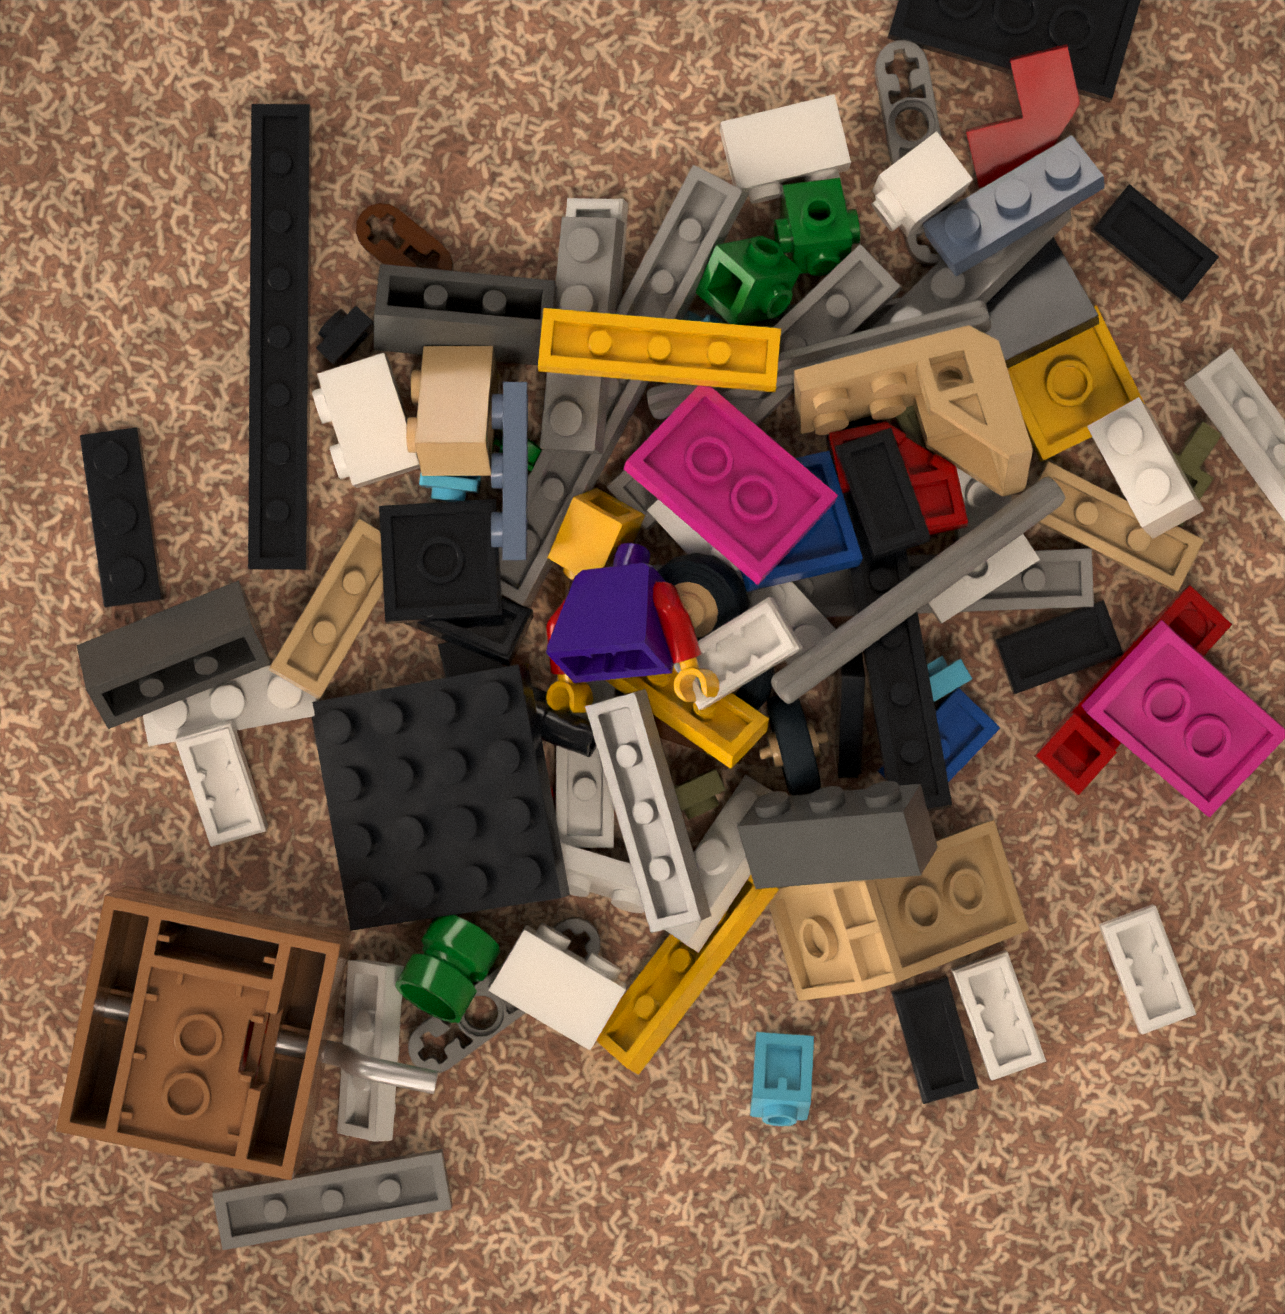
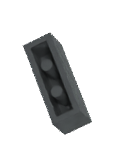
M380 264L374 311V350L423 355V346H493L496 362L538 366L543 308L553 309L555 281Z
M239 580L77 645L86 691L108 729L271 664L260 622Z
M894 781L879 782L866 789L843 791L841 787L830 786L805 795L788 796L786 792L782 791L767 793L754 801L737 826L755 889L921 876L938 848L921 784L899 786Z

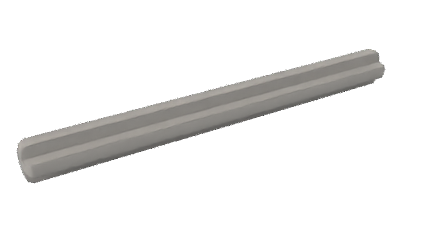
M977 300L780 353L776 389L794 384V370L967 325L986 333L991 329V320L987 306L983 301ZM668 383L650 388L647 391V399L653 417L657 419L668 418L698 385ZM712 387L727 401L765 392Z
M1051 477L1042 478L773 675L771 685L775 692L785 703H793L1060 507L1065 500V495L1061 488Z

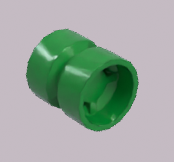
M456 915L436 917L432 920L421 939L424 945L422 948L424 954H412L397 979L395 987L406 1000L427 1014L443 1021L459 1023L477 993L472 982L485 979L501 950L490 935L471 922Z

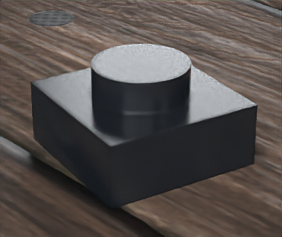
M357 306L348 314L343 309H340L318 332V335L324 340L316 349L335 367H340L374 331V322Z

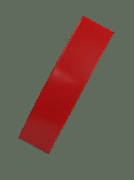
M1191 585L1187 586L1126 648L1123 652L1124 655L1119 656L1101 675L1034 755L1040 763L1076 796L1081 794L1116 755L1117 752L1115 750L1121 744L1117 738L1087 714L1081 705L1161 620L1203 656L1233 625Z

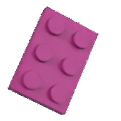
M698 385L626 460L624 470L757 585L766 578L828 511L838 497L833 490L710 386Z
M1163 620L1154 627L1081 705L1087 714L1209 818L1285 739V728Z

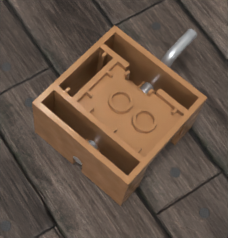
M125 886L104 896L55 1131L292 1181L307 1156L326 1064L340 1067L346 1073L364 1080L430 1094L435 1092L439 1071L367 1056L351 1046L328 1040L333 1031L353 935L352 932ZM242 1058H243V1063H242V1070H243V1071H240L241 1062H242Z

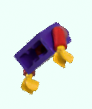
M634 543L620 544L616 549L613 567L587 569L579 572L573 580L566 599L547 621L548 645L546 654L550 659L551 673L557 674L558 680L549 687L546 695L547 703L553 710L569 711L571 709L573 713H585V706L593 703L592 690L585 682L670 674L673 671L674 663H679L681 668L674 681V691L680 699L686 702H696V696L693 691V682L696 677L699 678L701 690L706 697L717 696L720 689L717 675L711 670L699 668L696 657L702 653L691 617L677 588L671 583L666 582L656 569L649 565L651 554L645 547Z

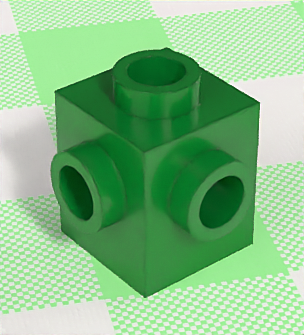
M840 178L782 185L780 219H774L773 223L775 242L782 247L783 254L787 253L788 258L801 269L799 274L828 275L851 253L852 244L860 243V225L856 209L847 210Z
M763 235L718 244L714 248L695 293L728 323L745 325L779 317L792 300V289L801 269L783 254V249L778 243Z

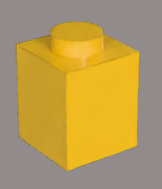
M598 488L574 496L547 558L564 567L563 573L571 580H574L575 576L582 570L613 567L617 547L623 543L634 542L645 514Z

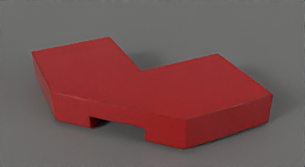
M1067 44L1010 58L1022 115L966 129L979 188L987 186L1054 146L1079 107L1080 100Z
M888 422L829 433L828 439L834 468L842 493L849 492L835 454V446L891 428L929 534L967 528L968 519L955 465L941 456L927 451L907 438L905 433Z

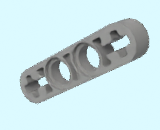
M896 40L887 44L880 51L875 63V80L891 165L936 131L941 136L926 55L917 44L907 40ZM903 53L906 62L916 63L917 69L911 71L908 76L909 90L911 94L918 89H922L924 98L907 97L894 104L890 103L889 95L899 96L901 92L897 75L887 74L885 67L892 65L894 54ZM916 110L921 112L926 118L928 130L921 139L908 141L897 133L895 119L901 112ZM954 202L950 204L948 207H946L944 211L953 206ZM923 226L908 237L904 234L907 250L916 262L925 266H935L942 259L939 254H930V249L927 245L918 246L916 237L923 235Z
M569 917L552 927L560 933L570 928L576 935L585 931L590 939L585 943V949L588 954L583 958L588 960L591 953L599 954L601 947L600 935L596 927L588 920L580 917ZM503 964L486 975L483 981H478L474 984L477 991L474 997L486 996L495 1002L498 1008L497 1020L487 1028H478L468 1022L464 1013L462 1019L457 1024L459 1029L473 1040L463 1046L458 1035L447 1043L444 1048L447 1058L440 1061L435 1055L429 1056L426 1059L421 1055L420 1050L425 1045L422 1035L430 1032L436 1038L448 1031L452 1025L447 1021L430 1016L413 1031L408 1043V1053L415 1066L442 1073L525 1014L524 1011L488 991Z

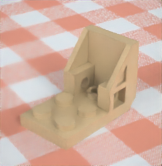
M967 325L794 370V414L800 434L815 431L818 435H828L831 432L845 429L851 421L870 416L874 420H887L902 414L906 407L914 406L927 449L941 456L1002 497L1025 491L1033 448L999 340Z
M995 820L980 822L937 838L938 848L921 876L777 887L779 891L768 905L798 1000L805 1001L856 994L882 988L1028 931L1029 928Z

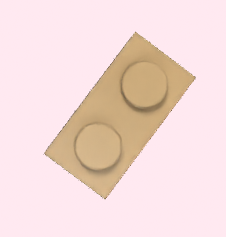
M423 346L421 369H413L411 373V399L413 404H418L417 417H408L406 426L407 450L409 453H417L422 476H491L492 453H494L495 429H492V394H498L499 387L493 346Z

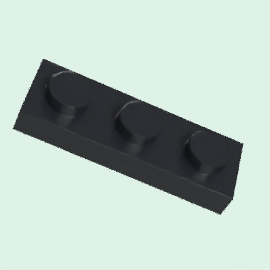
M134 427L80 435L104 607L164 600L140 428Z

